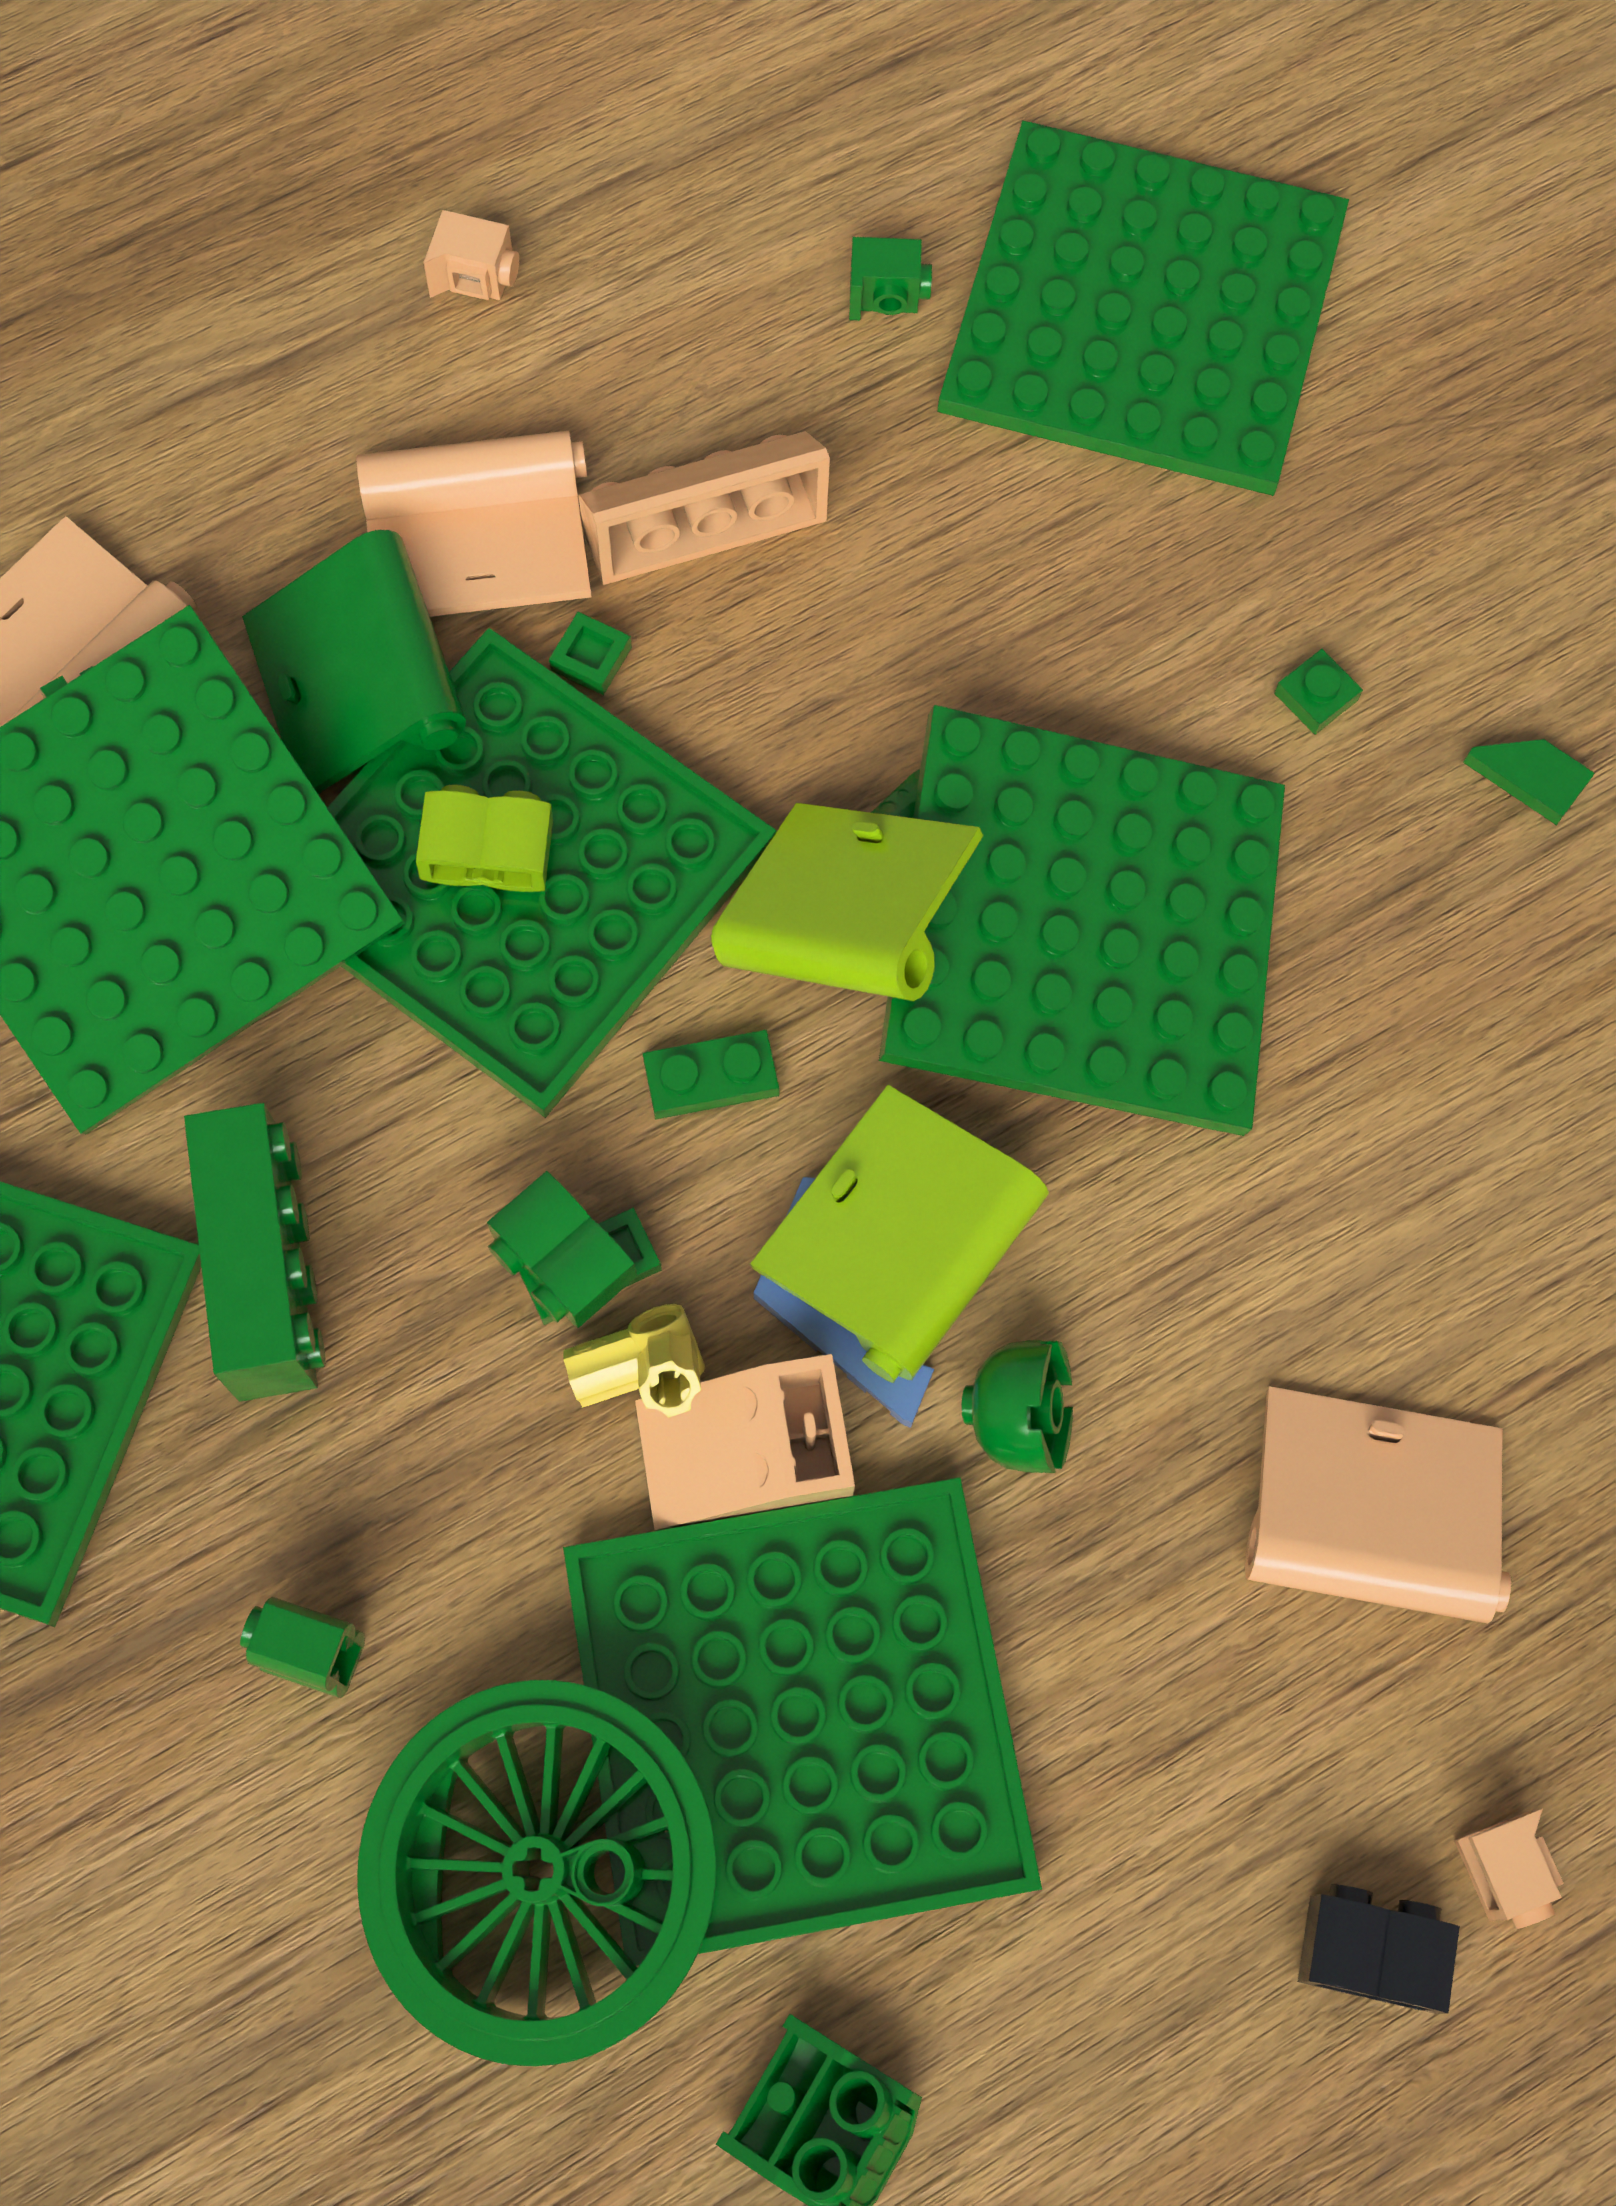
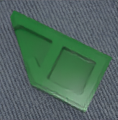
M1545 739L1473 747L1463 762L1556 826L1595 774Z

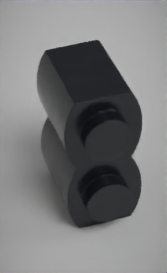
M1331 1884L1329 1895L1310 1896L1297 1982L1429 2013H1449L1460 1926L1440 1921L1441 1908L1415 1901L1399 1900L1398 1911H1393L1372 1905V1892L1339 1884Z

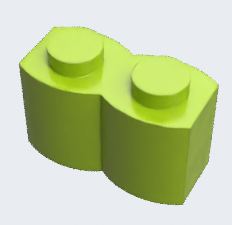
M447 785L441 791L425 792L416 856L419 878L428 882L453 886L485 885L508 891H545L553 826L551 804L541 801L537 795L526 791H509L502 797L487 798L480 796L476 790L467 786Z

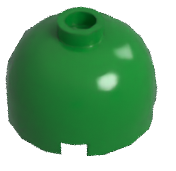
M1027 1340L1008 1343L989 1355L978 1369L974 1385H966L963 1390L961 1408L964 1423L966 1425H973L976 1440L988 1457L1007 1469L1033 1473H1056L1055 1469H1062L1066 1462L1071 1440L1073 1407H1064L1061 1385L1072 1386V1376L1068 1355L1062 1342Z

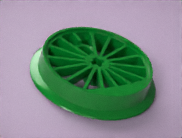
M529 1680L495 1686L455 1703L428 1722L405 1745L383 1777L366 1817L358 1856L357 1889L364 1933L373 1959L398 2001L423 2027L449 2045L475 2057L507 2065L548 2066L579 2060L599 2053L636 2032L668 2002L687 1976L699 1953L711 1918L717 1870L715 1838L705 1798L691 1768L667 1735L640 1711L608 1693L571 1682ZM545 1726L546 1743L541 1818L539 1821L513 1735L516 1731ZM571 1726L595 1735L596 1741L557 1824L563 1730L565 1727ZM494 1740H497L524 1830L468 1764V1758ZM612 1745L627 1757L638 1771L571 1834ZM457 1775L513 1841V1845L450 1813ZM648 1782L661 1806L664 1817L613 1837L583 1844ZM447 1827L504 1855L503 1861L444 1859ZM668 1829L672 1847L673 1869L645 1868L642 1855L630 1843ZM608 1851L616 1853L623 1861L625 1867V1878L622 1885L611 1894L601 1890L594 1877L596 1862ZM542 1860L547 1863H553L554 1871L552 1877L541 1879L537 1876H530L529 1868L531 1861ZM443 1870L502 1873V1880L442 1903ZM645 1880L672 1881L670 1900L664 1921L627 1903L640 1892ZM505 1891L510 1892L445 1956L443 1955L442 1916ZM583 1901L595 1906H604L658 1934L653 1946L638 1968ZM519 1906L480 1994L476 1996L453 1976L452 1970ZM567 1908L626 1978V1981L599 2002L595 2000ZM534 1915L527 2015H521L496 2007L495 1998ZM551 1916L580 2006L578 2012L561 2017H548L545 2014Z

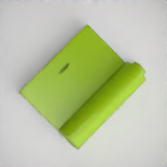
M796 803L715 923L711 942L716 958L725 967L915 1001L921 998L927 991L935 967L934 952L924 931L981 841L983 834L980 828L975 826Z
M887 1085L750 1265L752 1269L855 1334L860 1345L866 1351L862 1361L878 1376L891 1383H894L898 1376L906 1380H913L1045 1201L1049 1191L1037 1175L1018 1161L892 1086Z

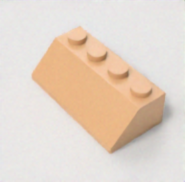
M806 431L790 436L774 435L754 446L732 452L728 450L717 451L708 455L704 460L679 467H660L650 472L647 476L622 483L606 482L596 486L590 492L579 494L582 527L602 584L606 585L827 522L830 457L826 447Z

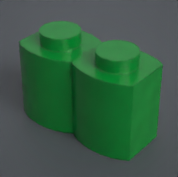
M548 1171L544 1172L487 1221L489 1230L495 1239L488 1245L491 1253L511 1275L514 1276L522 1269L538 1285L531 1292V1295L556 1323L566 1316L579 1328L637 1277L635 1264L629 1256Z
M275 1597L269 1598L263 1608L255 1606L252 1609L240 1639V1646L247 1648L246 1660L248 1664L259 1667L261 1672L338 1698L343 1697L348 1691L365 1645L364 1633L355 1630L354 1624Z

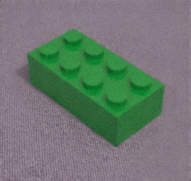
M265 1103L185 1115V1130L214 1375L239 1402L317 1389L315 1368L325 1367L326 1358L321 1331L319 1328L313 1329L307 1305L317 1304L318 1297L313 1268L311 1265L305 1266L299 1244L309 1241L310 1235L305 1206L303 1203H297L291 1182L302 1179L297 1145L295 1142H289L285 1123H275Z

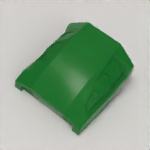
M789 2014L782 2026L787 2029L783 2040L729 2133L723 2131L716 2145L807 2206H873L913 2136L922 2097Z

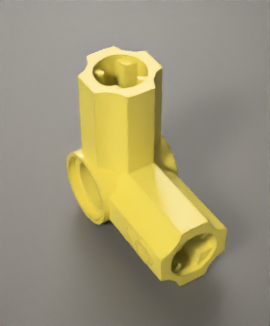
M666 1304L654 1307L635 1317L629 1323L628 1329L581 1343L563 1351V1360L569 1382L576 1400L580 1402L582 1408L639 1389L646 1408L657 1409L669 1418L690 1411L694 1396L701 1391L700 1375L704 1372L705 1364L686 1313L681 1305Z

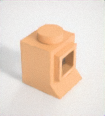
M442 210L423 263L430 298L450 290L451 292L489 300V298L501 300L505 285L510 287L514 285L519 269V253L512 250L509 225Z
M1543 1809L1523 1812L1454 1840L1489 1921L1509 1920L1512 1918L1516 1929H1520L1556 1914L1551 1902L1562 1898L1557 1886L1564 1883L1543 1836L1535 1837Z

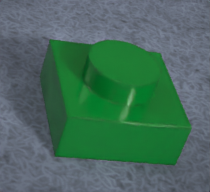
M577 612L549 658L550 670L604 696L632 648L631 636Z
M1320 649L1278 683L1274 694L1316 735L1359 700L1363 689L1323 649Z

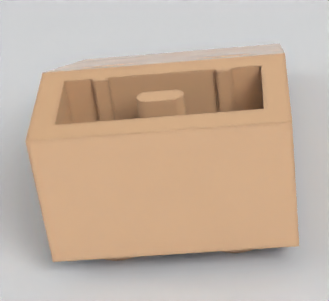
M832 1354L766 1364L701 1382V1391L694 1396L691 1402V1410L669 1418L657 1409L646 1408L642 1399L635 1400L655 1531L846 1498L854 1494L855 1482Z

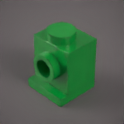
M852 238L849 320L860 321L861 311H874L885 315L917 313L919 299L930 300L932 264L921 263L922 239Z

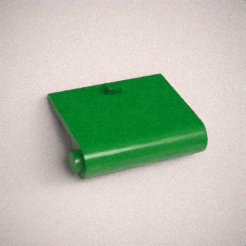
M375 530L356 537L242 616L281 739L318 794L401 740L427 750H441L452 745L458 739V735L464 730L466 726L464 712L403 539L397 532Z

